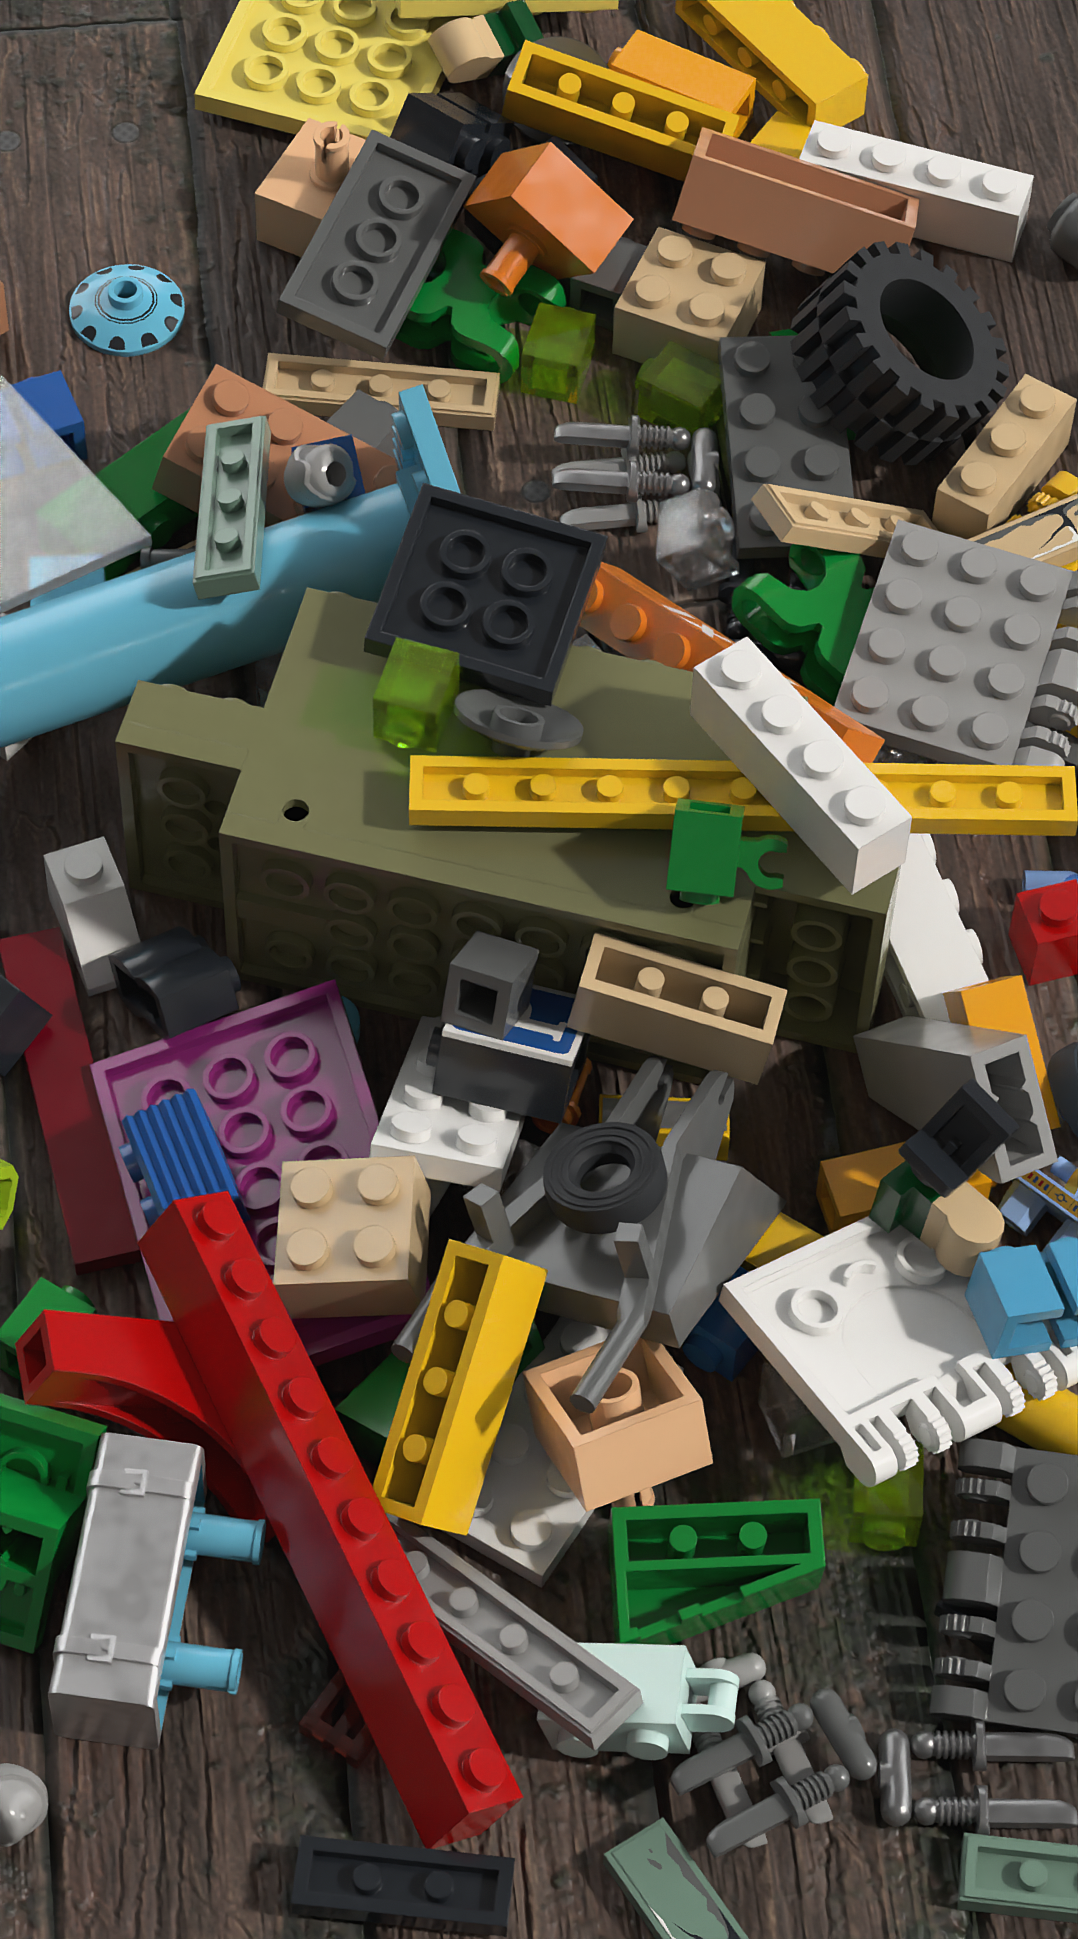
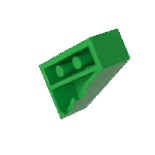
M820 1498L611 1507L607 1532L614 1643L671 1645L818 1589L826 1567Z

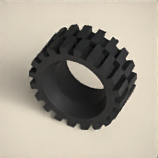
M881 241L874 242L867 249L864 246L801 303L798 307L800 312L793 318L791 330L798 333L790 341L792 355L804 358L805 361L796 368L801 382H813L816 391L809 397L818 410L826 405L835 415L829 423L840 434L849 428L856 434L854 445L865 452L876 445L879 450V459L891 463L899 456L902 457L904 465H917L923 459L928 463L936 459L981 421L1004 398L1007 387L1001 383L1009 377V365L998 359L1007 351L1003 338L992 337L990 334V330L997 325L989 311L980 314L974 305L980 297L971 286L963 291L954 282L958 274L947 264L940 270L933 267L934 256L922 249L911 257L908 244L895 242L887 248L885 242ZM887 331L908 350L919 368L913 365L898 350Z

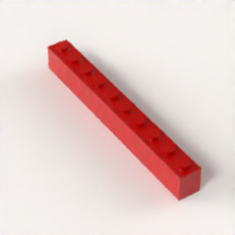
M223 1191L173 1200L137 1244L424 1847L435 1849L481 1835L523 1798L521 1790L229 1192Z

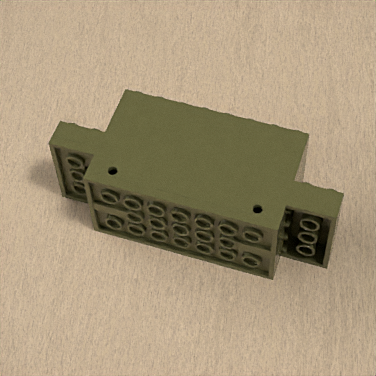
M307 587L264 708L250 705L237 698L222 699L190 692L174 684L159 685L138 680L115 740L129 888L224 909L227 957L234 964L241 980L299 992L335 979L341 995L349 999L355 1006L415 1020H421L422 1016L436 1018L442 1014L450 963L477 930L539 949L533 985L575 995L594 934L597 932L786 989L787 994L776 1031L778 1036L858 1054L853 1036L872 1029L882 989L901 866L851 895L796 832L742 831L741 836L761 837L774 834L788 840L787 853L769 851L764 853L759 859L760 866L766 872L784 874L783 887L774 890L760 888L749 879L743 869L738 867L734 896H720L719 904L703 905L681 900L679 898L680 891L666 890L673 831L671 829L409 825L410 755L503 756L492 751V740L483 737L457 718L453 711L455 699L459 694L470 690L490 688L364 652V639L378 604L376 602L354 598L343 592H326ZM573 645L552 704L567 711L579 720L584 729L582 740L578 745L571 748L531 751L529 756L547 758L731 761L690 715L692 671L665 666L654 660H637L609 654L590 646L577 647ZM802 696L808 702V697ZM594 1035L590 1037L587 1053L589 1060L637 1071L653 1055L667 1058ZM668 1058L666 1064L673 1065V1079L700 1085L710 1072V1070Z

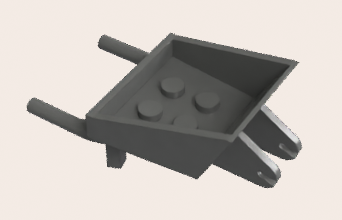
M653 1055L643 1063L606 1122L632 1124L645 1130L655 1141L657 1140L673 1085V1065L666 1064L668 1058ZM713 1070L706 1075L666 1137L663 1146H659L667 1169V1188L657 1208L637 1224L619 1222L616 1232L589 1234L567 1227L556 1217L550 1208L544 1191L543 1168L553 1148L565 1137L583 1128L562 1122L502 1197H500L499 1191L482 1183L463 1196L475 1230L465 1244L496 1252L548 1270L536 1310L612 1330L570 1396L572 1405L581 1412L590 1414L595 1411L639 1338L680 1349L687 1336L722 1291L723 1284L731 1279L787 1202L743 1167L716 1160L734 1099V1080L727 1078V1072ZM623 1164L599 1166L582 1177L580 1187L590 1192L612 1189L622 1184L629 1177L630 1169ZM436 1280L391 1346L393 1355L405 1363H411Z

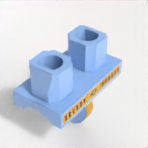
M1062 1156L1058 1158V1162L1052 1165L1050 1172L1066 1183L1064 1188L1039 1169L1011 1180L1013 1184L1006 1191L998 1207L1006 1224L1027 1237L1047 1211L1063 1222V1225L1049 1243L1064 1237L1078 1239V1167Z

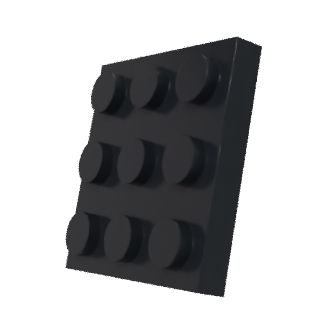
M423 483L365 635L364 652L551 706L605 554L608 536Z

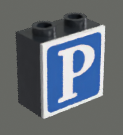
M533 985L528 1009L503 1041L445 1022L441 1023V1027L435 1026L426 1057V1065L436 1067L432 1093L561 1124L585 1065L591 1034L566 1027L576 995Z

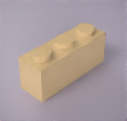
M1025 374L937 488L932 523L937 530L963 539H969L1005 524L1014 516L1068 446L1077 399Z
M595 932L566 1027L710 1071L719 1070L727 1072L730 1077L758 1085L773 1046L787 990Z

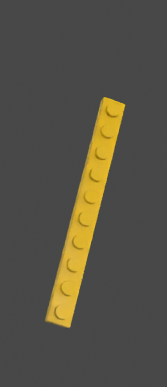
M410 755L409 825L673 830L677 800L682 798L745 806L742 831L795 832L732 761ZM864 763L912 816L910 833L1076 835L1078 806L1075 766Z

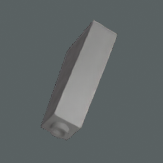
M907 1015L853 1036L868 1096L920 1131L959 1088L972 1078L1020 1126L1018 1130L978 1170L993 1181L1005 1183L1058 1162L1026 1034Z

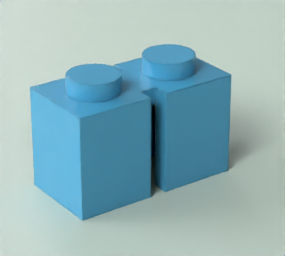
M1074 1237L1057 1239L1048 1243L1042 1252H1039L1036 1245L1015 1248L1012 1246H1001L979 1253L964 1295L992 1359L1049 1351L1052 1341L1042 1321L1046 1319L1049 1320L1061 1349L1078 1346V1239Z

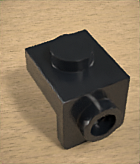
M972 1078L961 1086L930 1121L909 1138L898 1151L910 1164L914 1175L923 1184L933 1188L940 1196L947 1198L973 1177L1020 1126Z

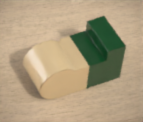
M525 0L507 2L497 12L474 16L472 19L464 17L452 20L430 35L428 42L448 82L460 83L505 74L512 59L522 50L525 40L534 42L544 37Z
M906 1160L881 1179L869 1214V1218L888 1234L899 1225H902L926 1246L935 1250L937 1260L946 1270L963 1277H971L979 1253L998 1247L1005 1223L1002 1213L997 1207L968 1182H965L950 1196L944 1198L933 1188L923 1184L914 1175L910 1164Z

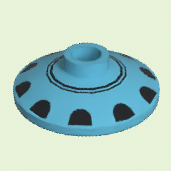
M125 264L101 269L84 279L71 297L69 316L75 334L87 346L104 354L130 357L153 352L170 342L183 324L185 305L180 289L168 276L150 267Z

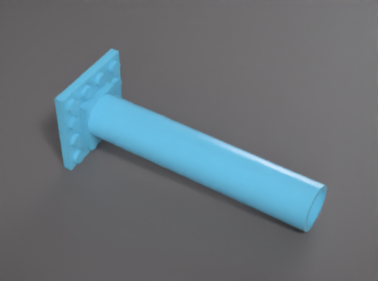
M423 384L398 392L399 411L391 414L394 425L391 426L394 438H392L394 449L392 451L398 471H396V483L341 501L333 506H327L265 527L260 590L198 600L193 586L194 551L0 617V748L128 705L138 680L159 685L174 684L181 687L284 652L307 587L326 592H343L354 598L378 603L422 484L426 483L460 493Z

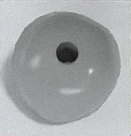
M332 443L298 446L290 455L284 471L285 488L294 502L303 506L313 508L333 506L348 497L356 485V479L353 476V462L349 454L342 447Z
M1 1763L0 1845L2 1847H9L31 1833L43 1822L48 1810V1793L42 1780L30 1770L15 1764Z

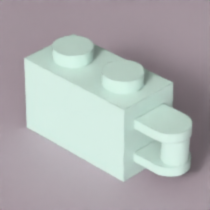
M577 1643L639 1688L643 1704L595 1751L539 1709L537 1721L552 1749L558 1750L565 1755L588 1758L597 1755L598 1751L627 1752L631 1756L640 1759L659 1760L665 1758L668 1753L690 1754L692 1732H727L732 1730L735 1724L740 1679L736 1674L727 1670L696 1668L686 1645ZM697 1696H708V1704H696Z

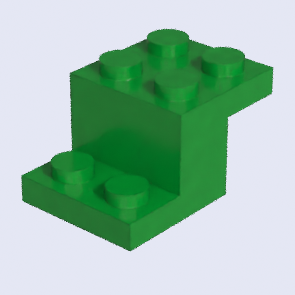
M1 1393L0 1644L34 1654L43 1643L55 1581L77 1555L88 1501L86 1488L89 1473L91 1470H94L100 1437L102 1433H106L107 1426L44 1406L25 1404L24 1400Z

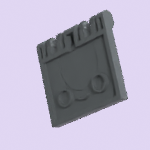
M966 1439L960 1442L958 1470L973 1475L1009 1479L1011 1482L1008 1485L1000 1481L988 1479L958 1478L954 1495L970 1503L1007 1506L1006 1526L1003 1527L975 1519L953 1520L949 1537L960 1543L1001 1548L1003 1553L1002 1558L992 1554L979 1552L949 1551L947 1554L942 1601L958 1607L994 1611L996 1616L994 1622L982 1617L942 1614L940 1616L939 1632L953 1639L993 1642L991 1660L989 1665L958 1656L935 1659L934 1675L938 1676V1678L987 1685L988 1687L986 1693L973 1688L934 1685L931 1691L929 1715L937 1719L971 1724V1720H984L985 1726L1033 1733H1052L1078 1739V1455L1020 1448L999 1441Z

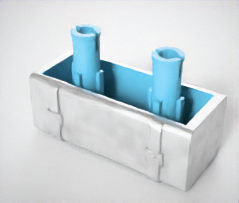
M102 1433L94 1470H91L89 1473L86 1488L88 1501L61 1633L55 1640L53 1650L54 1668L48 1699L54 1733L58 1736L153 1750L159 1747L169 1691H172L173 1685L229 1692L228 1694L230 1695L237 1694L242 1669L243 1650L181 1643L180 1632L193 1563L196 1561L197 1555L252 1562L253 1565H260L265 1542L266 1520L259 1519L256 1521L205 1514L204 1505L207 1494L204 1449L201 1446L124 1434Z

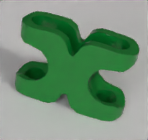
M452 229L428 275L433 281L423 284L395 338L417 349H432L446 341H450L451 360L456 367L461 370L500 373V384L511 378L518 369L520 362L519 346L515 336L501 325L519 322L539 328L547 327L564 310L566 306L565 293L561 283L554 276L531 265L515 286L511 296L508 295L506 297L498 294L488 287L480 277V272L487 267V265H483V247L480 242L470 235Z
M792 544L788 555L789 565L807 591L791 589L768 573H757L747 578L734 589L732 609L740 623L769 651L780 655L803 651L805 656L800 669L803 683L815 695L834 706L874 588L864 589L861 586L866 568L859 554Z

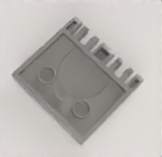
M898 519L834 707L885 739L883 744L944 763L1065 766L1063 759L1068 757L1071 748L1068 737L1063 736V733L1050 731L1049 728L1053 727L1064 732V730L1070 731L1074 726L1078 725V570H1068ZM1058 623L1067 626L1056 629ZM1026 722L1037 724V726L1025 728Z

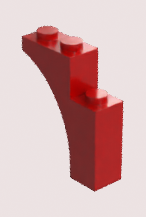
M44 1309L15 1343L25 1404L73 1409L114 1421L147 1438L201 1446L204 1449L207 1487L218 1498L230 1517L256 1521L259 1519L266 1520L265 1542H269L276 1535L174 1321Z

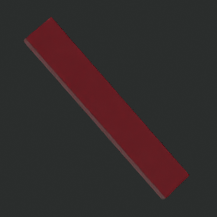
M60 927L0 939V958L5 979L53 1015L23 1055L76 1276L141 1262L136 1232L90 1064L94 1062Z

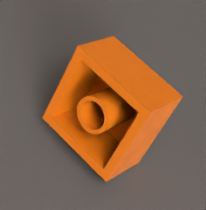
M552 142L502 153L463 205L466 210L504 243L487 267L480 272V277L493 291L506 297L508 295L511 296L515 286L531 265L548 272L556 279L594 274L634 220Z

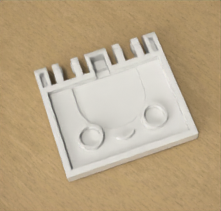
M869 1216L723 1284L719 1298L722 1306L841 1447L846 1466L866 1487H873L895 1476L898 1469L899 1471H905L916 1465L920 1455L911 1434L918 1442L923 1444V1448H926L928 1452H932L933 1455L950 1448V1445H952L951 1439L955 1442H962L998 1424L1002 1419V1415H1005L1007 1418L1023 1411L1026 1400L1024 1399L1025 1394L1021 1390L1022 1387L1028 1390V1394H1031L1033 1399L1037 1398L1038 1401L1055 1395V1392L1058 1390L1063 1391L1078 1383V1347L1061 1349L1048 1319L1042 1321L1052 1341L1049 1351L992 1359L964 1295L971 1277L955 1275L946 1270L937 1260L935 1250L926 1246L902 1225H899L888 1234L872 1221ZM1011 1362L1016 1380L1013 1379L1012 1374L1004 1365ZM906 1415L911 1434L906 1432V1428L898 1418Z

